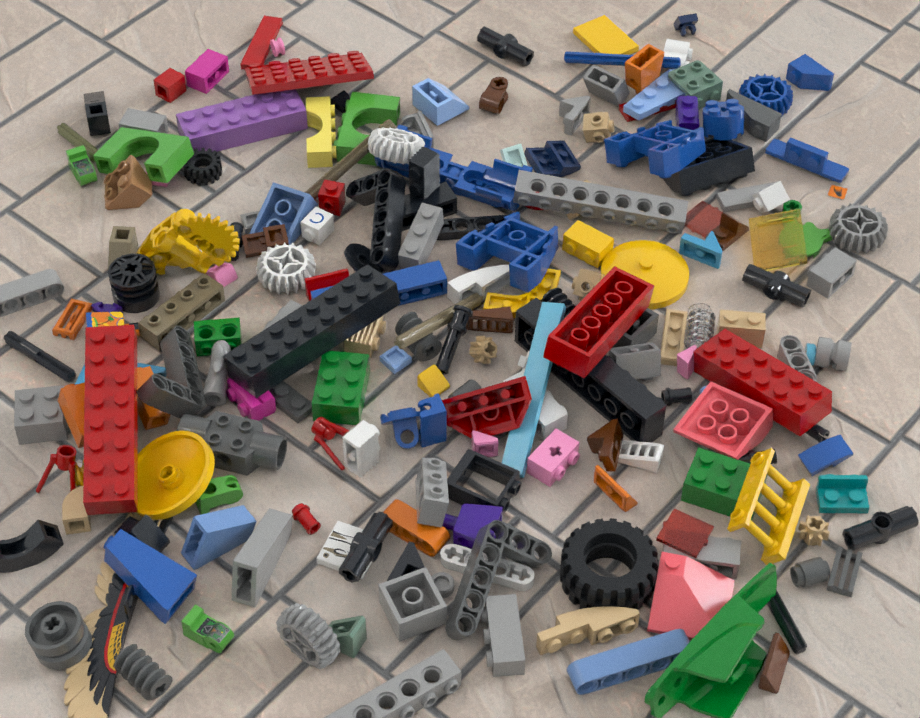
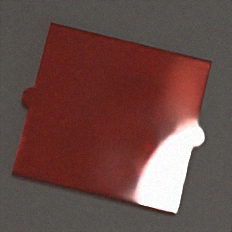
M702 200L686 214L684 226L691 229V232H696L706 238L707 234L720 225L723 212L718 210V207H713Z
M674 508L668 520L663 521V528L656 537V541L697 558L703 546H707L708 538L714 526Z

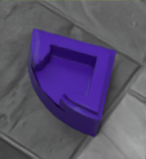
M98 302L91 305L94 312L123 313L122 307L115 303L112 305Z

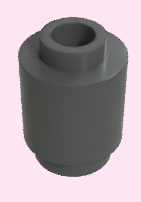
M821 557L798 562L790 568V576L796 587L801 586L804 588L828 580V575H830L829 564L827 561H823Z

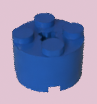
M728 99L726 102L715 100L706 102V106L703 108L704 136L708 138L709 134L714 136V140H732L737 138V134L740 133L741 136L744 134V107L739 104L737 99Z

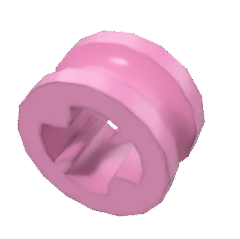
M279 37L276 41L274 39L270 40L273 55L275 57H278V54L285 55L282 39Z

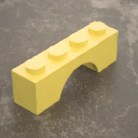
M330 96L306 97L308 127L319 131L316 135L306 138L308 168L333 167V158H337L336 146H332L336 140V132H332L336 130L335 118H331L335 117V104H330Z

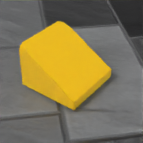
M435 364L417 376V386L430 397H434V394L438 393L440 395L450 388V384Z

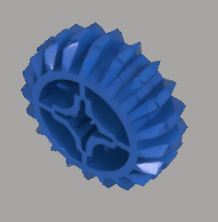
M765 73L763 76L758 74L755 77L749 76V79L744 80L739 88V94L781 113L782 116L792 106L793 91L791 90V85H787L785 80L781 81L780 77H773V74L771 76H766Z

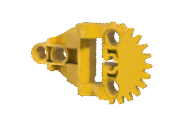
M180 209L172 213L150 231L136 254L149 257L154 262L156 273L160 275L165 274L166 266H179L182 269L192 267L205 274L212 264L220 266L225 261L230 262L231 257L236 256V251H239L238 244H240V238H238V232H233L234 226H228L227 220L220 222V216L211 219V214L208 213L203 218L201 213L195 216V213L189 209Z

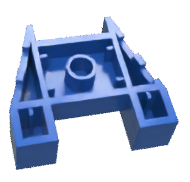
M672 120L656 123V126L645 130V127L637 128V133L630 134L625 131L604 139L607 163L614 164L616 167H626L628 163L646 156L649 159L650 174L658 175L659 178L671 177L672 174L682 170L706 151L704 127L695 130L672 126Z
M514 212L505 216L504 221L495 225L494 223H489L485 225L484 230L480 232L473 230L456 242L457 265L475 271L493 256L510 262V286L529 293L542 281L559 248L558 226H554L549 231L520 221V212Z

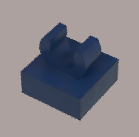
M697 13L678 16L673 23L675 31L680 30L681 36L684 37L686 35L685 29H689L691 35H694L696 33L695 24L698 22Z

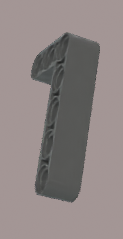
M175 326L160 342L168 378L156 373L153 374L137 390V395L145 404L181 419L184 414L196 416L206 406V399L191 337L184 328Z
M494 520L481 527L477 533L446 622L445 629L447 635L453 640H461L475 632L501 555L534 569L550 561L552 557L550 546L544 541L500 520ZM490 529L494 531L496 538L491 536ZM512 540L516 542L517 549L514 548ZM534 551L538 553L539 560L535 557ZM482 552L487 555L488 562L484 560ZM474 575L480 579V585L476 583ZM466 598L471 600L472 608L467 605ZM458 621L464 625V632L459 629Z

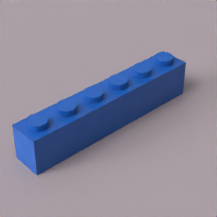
M439 260L383 273V275L397 283L400 305L447 294V277ZM333 286L310 291L311 300Z

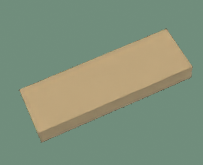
M666 309L660 349L661 364L677 366V354L684 351L689 312Z

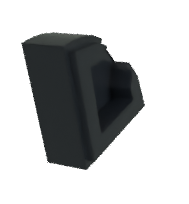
M343 90L330 99V104H335L337 110L346 113L345 107L347 99L350 100L349 94Z

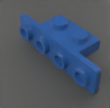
M791 137L787 143L773 139L765 151L768 155L838 183H841L849 172L848 167L828 160L829 152Z

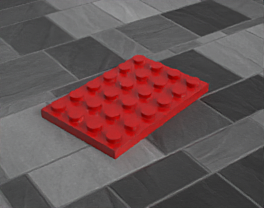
M349 51L346 55L331 53L328 54V57L320 58V56H310L307 60L292 58L284 63L271 61L269 65L253 63L245 68V75L252 95L374 79L371 66L362 52L359 53V51Z

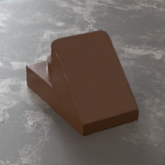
M722 213L720 225L712 231L722 251H724L749 231V227L734 217Z
M618 419L611 420L587 437L591 452L598 454L599 461L603 463L606 472L616 471L624 434Z

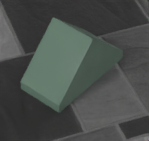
M363 615L334 620L329 625L340 642V652L351 658H355L367 640L366 619Z

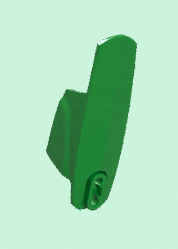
M769 563L735 594L688 643L664 673L649 688L644 702L650 706L651 715L662 718L677 703H682L692 710L714 718L733 717L761 671L767 657V653L753 641V638L765 623L764 618L758 613L770 601L771 597H774L776 594L777 574L774 564Z

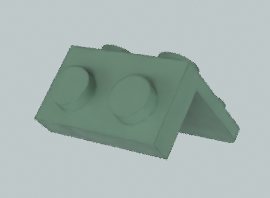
M696 60L668 73V78L685 93V96L697 97L698 110L705 107L706 102L709 100H721L723 81L701 61Z

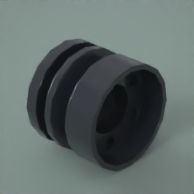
M131 253L120 256L110 264L108 276L115 304L121 306L126 313H141L155 306L159 300L160 292L155 265L149 257Z

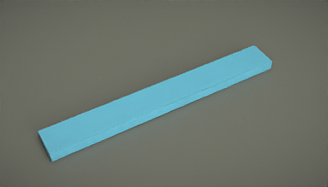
M542 302L524 372L532 400L520 428L509 431L502 463L519 470L520 478L525 477L527 458L530 456L553 363L543 358L547 338L564 319L566 311L564 303Z

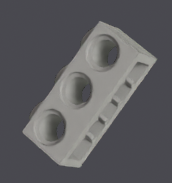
M422 457L415 481L417 523L442 528L449 505L446 462L437 458L429 459Z

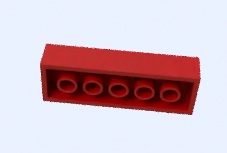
M614 266L548 335L543 358L585 378L649 307L654 285Z
M723 329L693 351L695 373L708 381L773 408V421L798 436H802L832 412L831 390L727 329Z

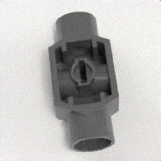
M216 411L208 418L184 414L177 427V431L196 433L207 442L214 454V468L246 476L260 466L279 470L287 452V438L264 432L262 421Z

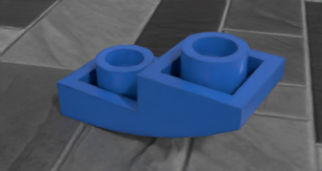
M837 435L798 454V457L810 475L814 476L830 465L835 467L853 456L854 453L843 437Z

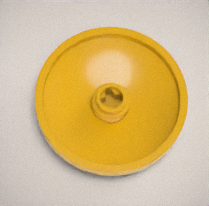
M649 240L625 242L613 248L602 262L601 274L606 275L615 266L654 285L648 307L650 310L660 309L675 303L684 295L688 287L689 268L685 259L673 248L659 242Z
M190 431L170 432L156 438L138 453V512H136L141 517L148 515L152 520L170 518L189 508L204 493L214 472L215 459L211 447L201 436Z

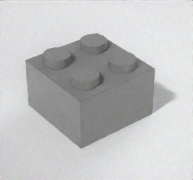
M63 385L15 390L14 428L19 445L68 440L67 421L58 403L60 389L63 388Z
M426 567L378 584L379 602L399 642L446 624L447 605Z

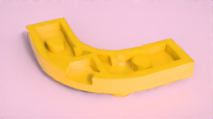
M548 269L542 281L529 293L504 295L487 292L483 310L511 307L513 318H516V310L535 298L541 301L549 290L558 288L561 270Z

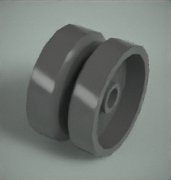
M55 601L43 605L29 617L25 625V637L40 663L48 669L61 670L76 665L88 654L92 645V635L77 607L69 602Z

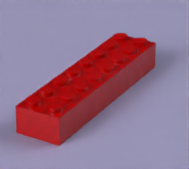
M134 325L85 327L83 504L87 515L138 512L137 335Z

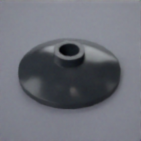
M352 243L345 248V258L354 271H358L368 264L380 273L383 272L382 268L371 263V250L366 246Z

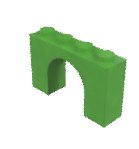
M352 92L350 100L347 99L346 113L342 114V126L338 127V140H335L333 145L336 146L337 161H341L369 136L356 130L360 126L370 123L382 124L387 119H390L397 126L401 112L400 97ZM370 152L357 162V164L377 166L375 156Z
M121 127L93 157L99 173L109 174L118 167L121 161H125L130 155L136 158L144 154H152L144 163L150 181L168 183L194 155L190 139L187 136Z

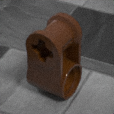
M495 77L491 80L480 97L479 109L498 115L501 113L503 106L508 100V93L506 92L508 80L506 78Z

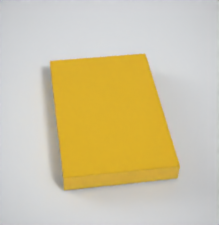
M605 15L573 28V34L594 53L631 55L639 51V45Z

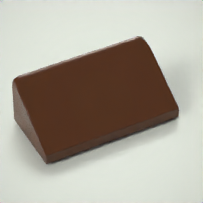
M777 632L773 634L758 685L759 689L774 694L779 692L790 655L789 648Z

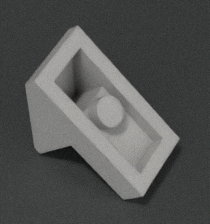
M590 96L560 101L559 116L564 118L565 134L572 136L582 123L584 114L590 112Z

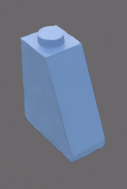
M244 505L194 516L181 554L193 570L198 569L245 543L251 536L257 521Z

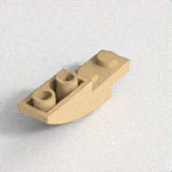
M607 606L584 608L556 616L554 627L537 633L536 648L539 654L543 655L548 652L554 653L561 647L569 644L580 643L585 638H588L591 645L606 643L615 636L629 634L638 628L640 613L638 609Z

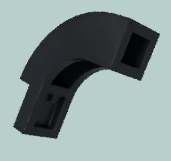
M37 520L23 534L15 538L0 540V573L15 572L37 565L57 552L64 545L58 526Z

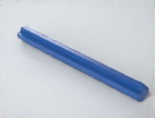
M566 51L564 61L566 63L625 66V62L633 55ZM664 57L661 68L677 69L681 66V59L679 57Z

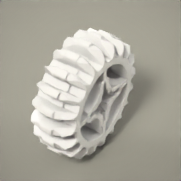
M390 127L373 130L368 139V150L371 154L379 157L381 160L394 162L395 164H409L411 156H414L425 145L423 139L417 134Z
M284 242L281 246L275 244L274 248L268 247L267 252L261 253V257L257 261L256 273L258 274L259 282L262 283L264 288H269L270 292L277 290L278 294L286 292L288 295L291 291L297 293L298 289L305 290L304 279L315 276L316 263L314 262L313 254H310L309 250L304 249L302 245L296 247L294 243L286 245Z

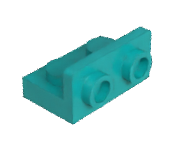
M856 474L819 475L815 489L819 513L868 514L870 508L866 490L868 476Z

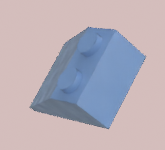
M273 182L249 234L263 232L264 227L285 224L288 242L291 245L302 233L301 221L318 206V203L308 193Z

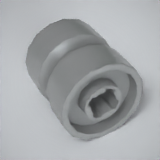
M819 336L814 366L827 368L829 365H832L833 369L846 371L852 342L838 340L834 343L831 338Z

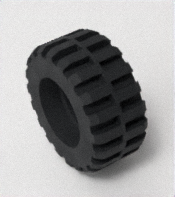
M603 518L596 519L594 523L589 521L582 524L581 529L576 528L571 532L570 537L565 540L562 549L560 582H562L564 593L569 595V600L574 605H580L579 609L613 606L639 610L643 607V603H647L651 598L657 579L658 552L651 538L648 535L644 536V531L637 526L633 528L631 523L623 521V523L617 522V519L610 518L609 521H603ZM612 558L624 563L631 571L620 577H604L593 572L587 565L596 559Z

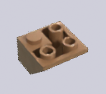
M132 155L125 161H121L118 167L105 177L104 198L105 209L139 208L152 196V181H150L149 176Z

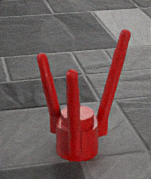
M319 417L311 428L312 433L315 434L314 441L322 446L340 470H344L345 467L324 440L333 439L336 433L344 436L350 430L336 425L324 417Z
M61 445L57 448L56 454L50 455V461L36 488L37 493L44 486L54 464L62 471L69 470L70 492L76 488L75 460L77 451L74 447Z

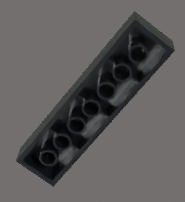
M367 264L225 354L223 358L228 377L255 398H258L400 305L397 283Z
M537 298L516 310L515 342L526 352L530 351L542 302ZM605 355L585 378L552 363L550 372L606 420L610 422L613 419H618L623 434L631 441L652 443L662 436L666 404L661 398L656 397L644 384L639 383L627 370L622 369L610 356Z

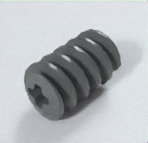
M408 312L397 322L395 332L397 335H400L423 321L421 318H418L417 313ZM430 333L407 347L418 360L428 361L440 353L442 343L438 341L433 333Z
M137 644L127 646L116 657L114 663L115 670L125 680H128V683L144 699H156L163 695L171 686L172 677L166 675L164 669H159V664L152 662V657L146 655L143 649H138Z

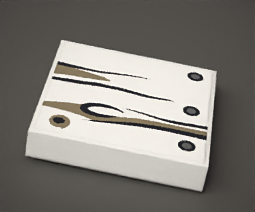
M337 521L316 558L317 564L339 571L341 564L350 552V545L357 532L362 533L363 529ZM372 561L370 562V564L368 565V567L366 568L365 572L363 573V575H362V577H361L360 579H363V578H364V576H365L366 572L368 571V569H369V567H370Z

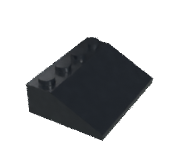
M714 138L706 140V151L682 170L672 174L671 177L662 179L672 191L681 194V196H689L696 190H707L715 184H726L733 178L747 177L748 173L755 172L752 147L733 140H714Z

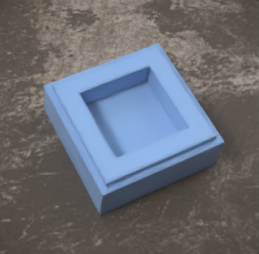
M398 346L392 347L379 356L380 362L394 374L412 363V357L403 349H399Z

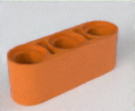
M395 499L383 511L393 520V526L389 532L407 543L409 541L413 542L416 549L428 556H435L450 540V534L445 527L442 526L441 528L417 523V510L398 499Z

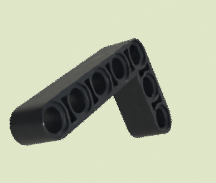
M388 168L352 181L346 189V196L362 206L375 203L370 261L385 271L392 272L399 264L398 253L401 247L406 180Z

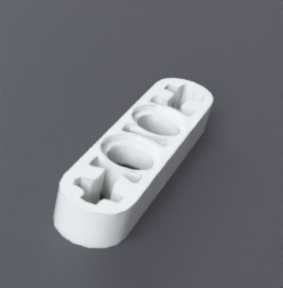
M447 544L443 546L440 552L441 564L447 569L464 573L472 549L457 544ZM482 552L484 560L488 562L487 555ZM451 554L456 555L453 556L452 559H448V557H450ZM500 558L498 567L504 568L506 572L502 575L495 574L492 583L518 591H528L533 587L535 574L530 567ZM522 576L527 577L523 581L519 580V578H522Z

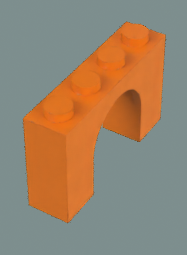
M150 366L144 368L137 367V390L154 374ZM85 382L76 385H66L60 389L58 397L59 406L78 448L84 447ZM138 397V415L145 430L168 424L170 414L145 404Z

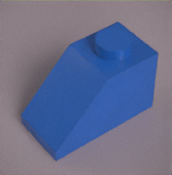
M804 54L788 63L786 79L798 88L831 90L834 73L808 55Z

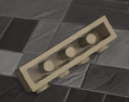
M203 273L138 322L141 338L161 351V340L175 326H181L187 331L194 325V321H200L225 301L223 285Z

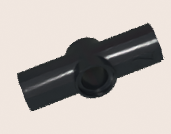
M484 26L477 35V41L492 48L495 55L501 59L509 57L528 66L534 57V51L519 44L512 34L503 36Z
M749 264L743 274L742 281L762 289L764 294L772 300L783 298L804 307L811 295L810 289L790 281L789 276L782 271L771 273Z
M905 506L889 513L876 512L870 520L844 529L842 535L848 549L854 551L872 543L884 544L888 542L890 536L918 526L919 520L914 508Z
M380 511L373 513L362 533L357 532L350 545V552L339 568V574L346 581L351 583L358 582L370 562L377 560L383 541L393 526V520L387 514Z

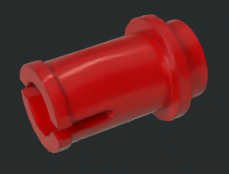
M300 503L292 509L293 519L299 521L308 534L312 535L320 529L321 524L311 514L308 505Z

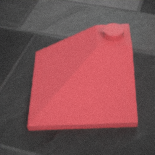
M710 381L675 426L673 432L724 456L738 460L748 453L749 450L760 444L773 427V408Z
M661 552L647 631L662 634L675 629H683L688 639L692 640L732 598L735 580L687 556Z

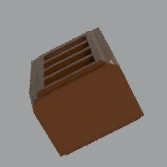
M511 307L473 311V316L469 317L466 329L483 332L513 333Z

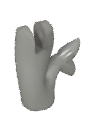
M224 340L215 342L212 347L210 368L203 388L206 404L210 406H221L226 403V377L228 373L223 356L229 353L231 349L230 345Z

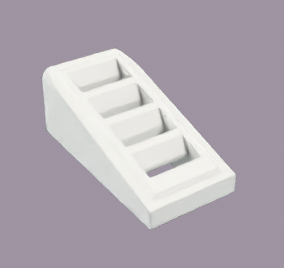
M623 440L621 449H626L625 454H619L618 462L657 473L665 445Z

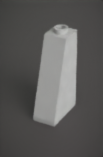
M269 508L233 560L232 601L256 607L291 536V514Z

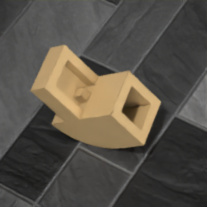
M83 486L72 490L63 500L62 521L66 535L91 531V515H87L83 504Z

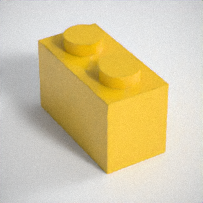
M577 220L563 234L562 250L598 269L602 265L605 256L613 249L614 238Z

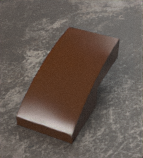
M285 224L264 227L263 232L242 235L246 258L259 256L262 252H267L268 247L274 248L275 244L281 246L285 242L286 245H289Z

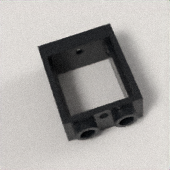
M468 449L447 478L448 497L450 500L461 505L475 504L503 507V513H505L509 507L511 497L513 495L516 496L520 491L522 485L519 481L520 471ZM473 472L506 485L496 501L463 487Z

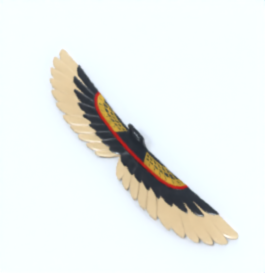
M136 512L134 513V516L132 515V513H129L126 517L127 519L129 516H131L139 521L143 518ZM173 517L153 521L165 534ZM104 562L100 565L102 575H97L98 586L95 585V594L106 607L93 611L83 619L92 635V645L88 654L79 663L66 668V674H70L64 684V690L67 691L64 704L66 706L69 705L68 718L109 717L118 675L114 668V663L117 655L123 650L128 627L138 600L134 586H128Z

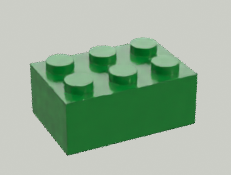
M328 351L322 355L311 403L313 421L319 417H324L332 423L357 425L361 421L370 376L369 354Z
M698 447L683 483L681 501L730 517L736 506L750 463ZM761 493L759 494V497H758V500H757L758 502H760V499H761V496H762ZM754 511L751 517V521L753 520V517L755 515Z

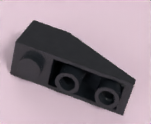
M104 91L84 94L90 136L110 134L111 130Z

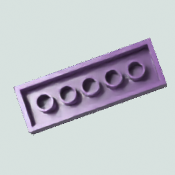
M296 89L245 96L176 114L178 133L180 136L189 137L193 152L194 149L201 151V148H205V151L210 148L212 152L214 150L218 152L308 129L307 111Z

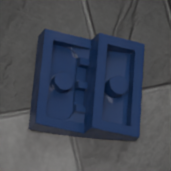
M565 140L546 141L544 147L526 148L524 152L535 173L564 177L581 169V165Z

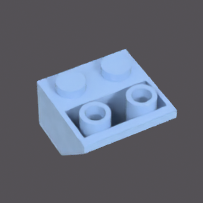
M427 78L412 86L413 106L422 111L437 126L469 110V106L446 86Z

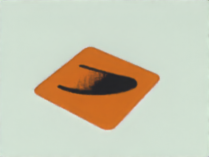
M831 185L828 196L844 199L848 189Z

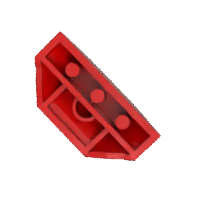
M522 376L442 400L447 411V426L472 439V431L493 436L520 428L532 397L526 376Z

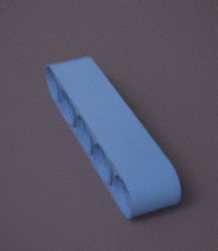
M675 629L576 660L569 664L566 670L576 693L584 695L667 669L690 641L683 629Z

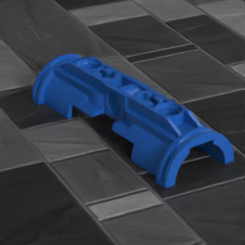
M399 124L397 127L399 130L412 132L406 126ZM412 132L423 139L425 142L424 147L439 153V183L447 182L455 195L464 196L494 207H503L510 211H516L519 208L520 204L513 202L519 170L532 172L533 167L526 165L520 167L498 159H494L493 168L471 161L469 166L466 167L451 162L453 154L431 148L432 138ZM375 157V163L378 167L391 169L409 178V164H395L394 162H388Z

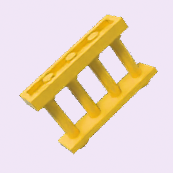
M772 448L757 452L751 458L749 470L734 511L731 513V519L727 528L728 531L732 532L744 527L764 545L761 561L766 565L786 559L810 487V483L804 478L795 482H789L770 464L775 452ZM766 475L783 489L782 498L764 483ZM760 493L777 507L775 517L757 501ZM753 511L770 526L769 536L751 521Z

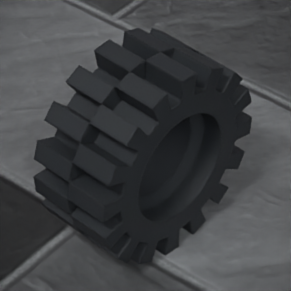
M201 148V151L194 149V155L183 166L187 181H191L192 184L197 182L198 186H201V183H204V186H206L208 182L213 184L215 183L214 179L218 181L220 179L219 176H222L220 155H217L215 150L212 152L210 148L205 151V148Z

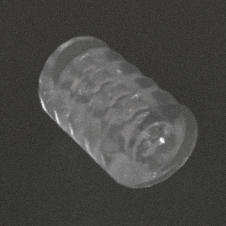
M705 303L694 304L688 309L684 345L687 349L693 345H696L697 348L714 335L716 316L710 306Z

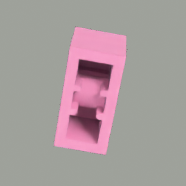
M555 429L527 458V473L551 487L556 480L560 481L570 465L573 466L577 463L580 457L579 442L562 431Z

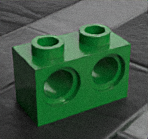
M240 317L194 321V343L197 357L211 356L214 343L220 340L226 341L230 345L231 351L242 344Z

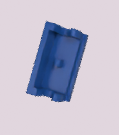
M439 393L434 394V397L418 402V408L430 407L429 410L419 413V434L421 435L420 445L422 448L447 441V411Z

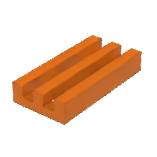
M71 298L52 329L53 335L58 336L61 334L62 338L69 336L70 340H75L86 321V313L92 311V303ZM68 318H69V319H70L69 322L67 323L66 327L63 328V326L65 325V323L67 322V320H68Z

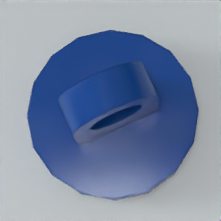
M410 407L390 411L387 415L381 414V425H393L395 439L400 447L405 449L414 448L420 440L417 420H420L419 413L427 410V408L422 407L420 411H416L415 408ZM406 430H410L414 434V439L409 444L403 443L401 440V435Z

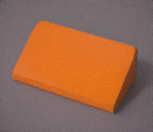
M599 465L595 466L594 483L624 512L638 504Z

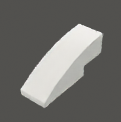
M509 265L478 269L447 282V298L456 304L466 297L478 293L483 297L481 302L485 301L487 292L498 293L510 285Z

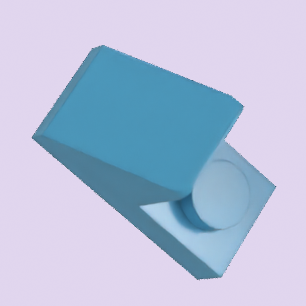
M713 231L709 233L705 241L686 233L683 234L680 241L679 254L711 267L720 268L723 251Z

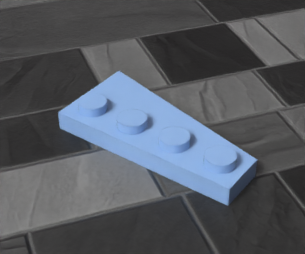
M675 68L668 69L623 106V112L637 120H641L660 111L662 106L675 104L678 96H685V93L668 78V73L675 70Z

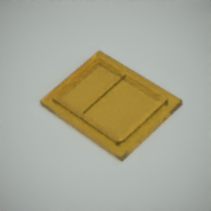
M800 209L749 218L755 266L770 271L808 264Z

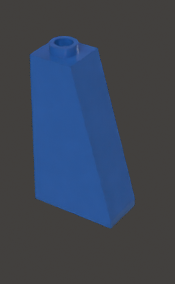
M122 529L115 536L111 535L105 542L104 561L128 586H134L135 594L161 622L166 624L195 589L197 574Z

